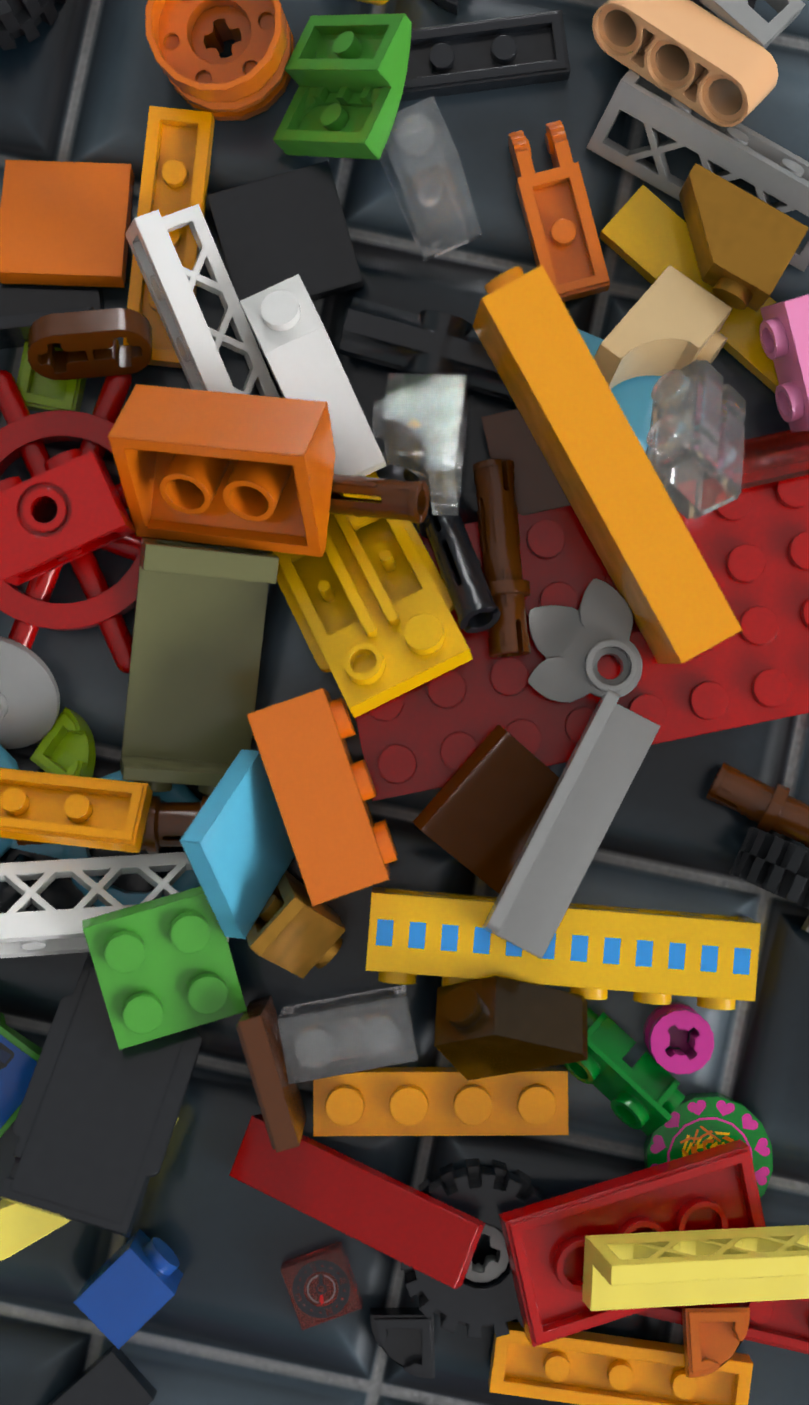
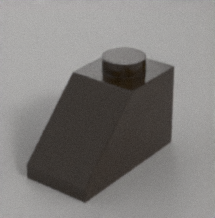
M500 976L437 987L434 1046L467 1081L588 1060L587 1000L583 995Z

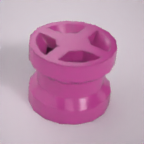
M679 1002L671 1003V1005H661L655 1008L646 1019L643 1028L644 1043L655 1061L666 1071L678 1075L691 1074L702 1069L711 1059L714 1050V1034L708 1022L690 1006ZM693 1028L694 1030L691 1033H689L690 1039L687 1043L688 1031H690ZM669 1046L674 1047V1048H677V1047L680 1048V1049L670 1048L669 1050L665 1051V1049L668 1048Z

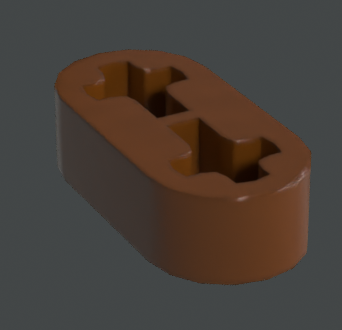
M112 308L54 313L41 316L33 322L29 329L28 362L39 375L52 380L128 375L145 368L152 358V327L147 318L132 309ZM117 338H126L129 345H119ZM52 343H60L63 351H55Z

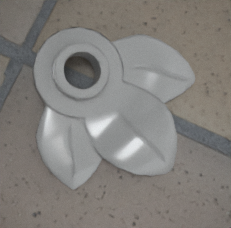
M593 579L584 592L579 610L572 607L549 605L535 607L529 611L528 625L531 639L537 650L546 660L534 669L528 678V683L542 696L552 701L570 703L590 693L602 698L608 689L622 697L630 693L637 686L642 675L643 664L638 649L629 641L633 625V614L628 603L611 585L600 579ZM604 655H612L620 663V673L614 679H605L598 672V661Z

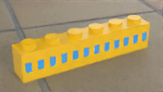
M382 887L372 888L365 971H378V981L411 985L416 984L417 975L442 977V986L500 976L539 986L570 987V993L583 995L588 1000H606L608 998V990L633 992V1001L651 1005H671L672 995L697 997V1006L714 1010H735L736 1000L755 1002L761 923L749 917L570 903L543 958L539 959L482 928L497 899L495 896Z

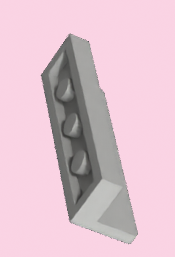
M610 689L606 691L594 709L482 926L486 931L539 959L543 958L661 727L617 704L620 695Z

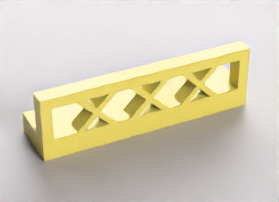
M809 1225L585 1235L582 1301L590 1311L809 1299Z

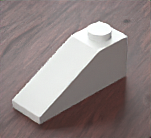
M299 274L241 300L240 303L283 398L328 403L335 448L333 474L366 476L386 467L387 465Z

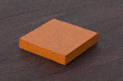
M5 160L0 204V284L125 288L129 245L125 233L131 222L134 188L132 165L121 163Z

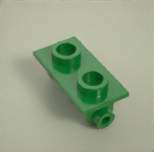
M589 1007L587 1009L588 1060L564 1065L575 1078L583 1083L593 1084L611 1101L610 1105L613 1112L623 1123L633 1129H641L649 1136L673 1117L671 1113L685 1099L686 1096L677 1089L680 1082L659 1065L647 1052L630 1067L622 1059L636 1042L611 1020L604 1011L597 1015Z

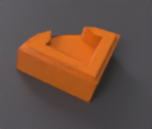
M749 1307L682 1308L686 1377L695 1378L711 1374L734 1355L748 1331L750 1320Z

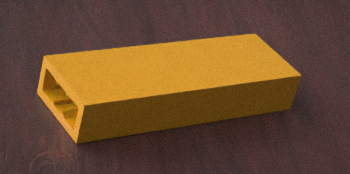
M543 265L526 274L523 273L520 266H517L492 279L484 286L487 295L480 300L472 327L619 594L628 603L633 619L657 663L682 664L742 631L741 626Z

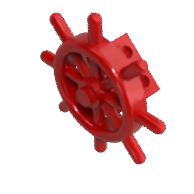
M0 370V410L7 423L6 426L0 429V477L21 456L31 476L30 479L24 482L21 481L19 476L0 481V611L15 619L8 638L23 644L31 650L40 627L52 630L74 631L99 626L117 668L121 672L129 674L132 636L122 616L135 608L142 537L133 534L136 531L126 511L128 505L122 484L114 485L103 457L106 451L113 454L108 435L120 415L132 383V375L106 376L92 414L69 410L44 411L30 414L13 375L6 370ZM53 442H81L79 449L68 450L50 458L45 444ZM99 548L134 561L126 574L110 588L93 551ZM70 562L86 600L74 603H50L49 601L62 566ZM29 581L25 593L14 586Z

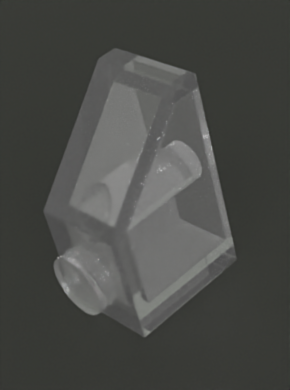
M434 96L399 110L387 143L380 156V161L425 262L481 238L482 233L458 151Z

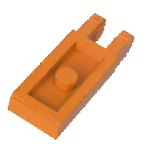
M561 120L547 123L545 128V142L547 150L551 154L553 169L535 173L530 144L524 135V131L519 130L508 133V145L517 178L515 186L536 266L543 265L562 302L608 291L610 279L579 162H573L564 126Z

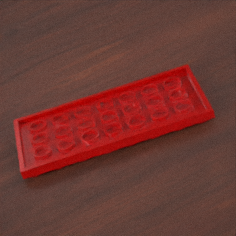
M809 454L663 484L742 631L682 664H658L633 619L629 641L636 646L641 655L643 670L637 686L630 693L620 697L617 704L661 726L651 745L809 713ZM571 505L524 516L518 514L523 580H528L530 583V596L524 598L527 632L531 648L530 654L502 658V656L497 658L489 657V630L478 633L464 632V629L461 630L459 627L458 617L453 608L450 613L462 633L473 659L356 717L363 758L366 761L377 793L376 797L372 798V801L444 787L498 724L546 766L568 762L601 698L590 693L570 703L556 702L542 696L528 683V678L534 669L546 660L537 650L531 639L528 613L535 607L549 605L566 606L579 610L584 592L589 583L595 578L608 583L617 590ZM478 521L464 524L483 571ZM418 533L441 576L429 539ZM604 655L599 659L597 669L602 677L614 679L620 673L621 667L617 658L612 655Z

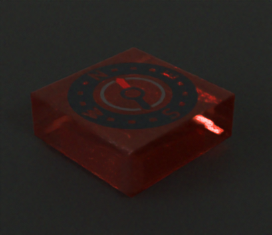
M342 1242L282 1263L280 1270L302 1330L362 1309L363 1300Z

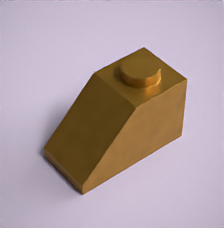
M695 163L679 193V198L701 279L713 287V294L727 305L740 310L749 307L757 312L773 292L809 227Z
M286 870L246 937L249 947L259 956L303 979L314 966L318 969L323 968L334 958L343 943V939L340 936L346 929L338 913L325 902L312 906L306 886Z

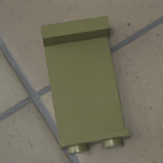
M142 537L120 759L123 780L147 783L152 792L172 790V784L198 785V792L211 795L241 749L251 750L253 732L246 714L255 712L269 583L276 584L279 557L272 551Z

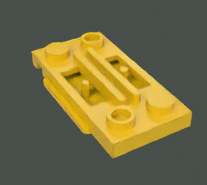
M376 471L366 475V477L379 478ZM343 493L345 497L382 500L379 496ZM329 513L326 549L322 557L273 552L279 557L277 582L319 669L326 673H332L354 718L473 659L471 651L450 613L454 606L447 587L411 521Z

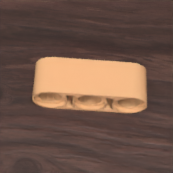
M607 0L598 8L593 16L592 30L594 38L606 54L718 126L733 127L740 124L771 93L777 84L778 68L772 54L763 46L691 0Z

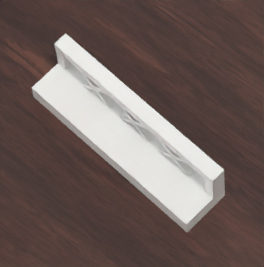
M199 204L163 217L158 209L134 218L125 235L190 388L194 390L250 395L255 383L260 396L279 397ZM189 225L199 248V253L192 270L182 266L168 233ZM204 263L211 279L200 274ZM195 285L218 295L225 311L217 331L208 327L193 292ZM229 323L236 339L225 335ZM221 345L244 355L250 371L242 391L233 387L219 354Z
M173 852L0 863V882H7L22 895L6 913H0V958L90 952L84 935L82 920L137 905H122L106 891L121 874L138 873L154 887L141 903L161 898L163 895L168 896L178 893L172 885L186 870H193L186 853ZM170 871L164 879L155 873ZM89 876L104 877L98 883H96ZM57 878H73L89 891L73 909L56 910L40 896ZM26 880H37L31 887L23 882ZM97 899L106 905L103 907H91ZM31 904L40 910L24 912Z

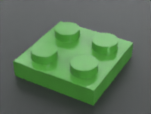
M201 886L82 920L84 935L119 1050L247 1011L227 938L224 936Z

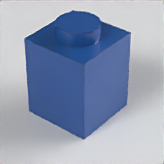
M139 1229L84 1283L73 1303L119 1350L176 1294L183 1277V1273L178 1269L180 1266L179 1259L163 1240L158 1237H153L150 1240Z

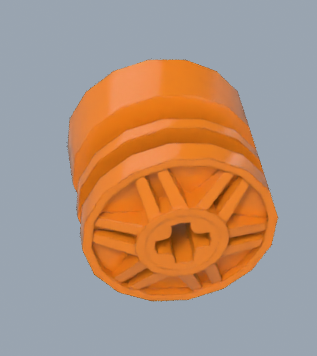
M148 0L145 7L146 37L153 55L177 93L194 110L212 112L214 119L218 121H244L267 111L285 93L291 77L284 69L295 48V40L279 0ZM234 39L235 43L232 44L231 48L232 55L221 58L220 53L224 52L223 42Z

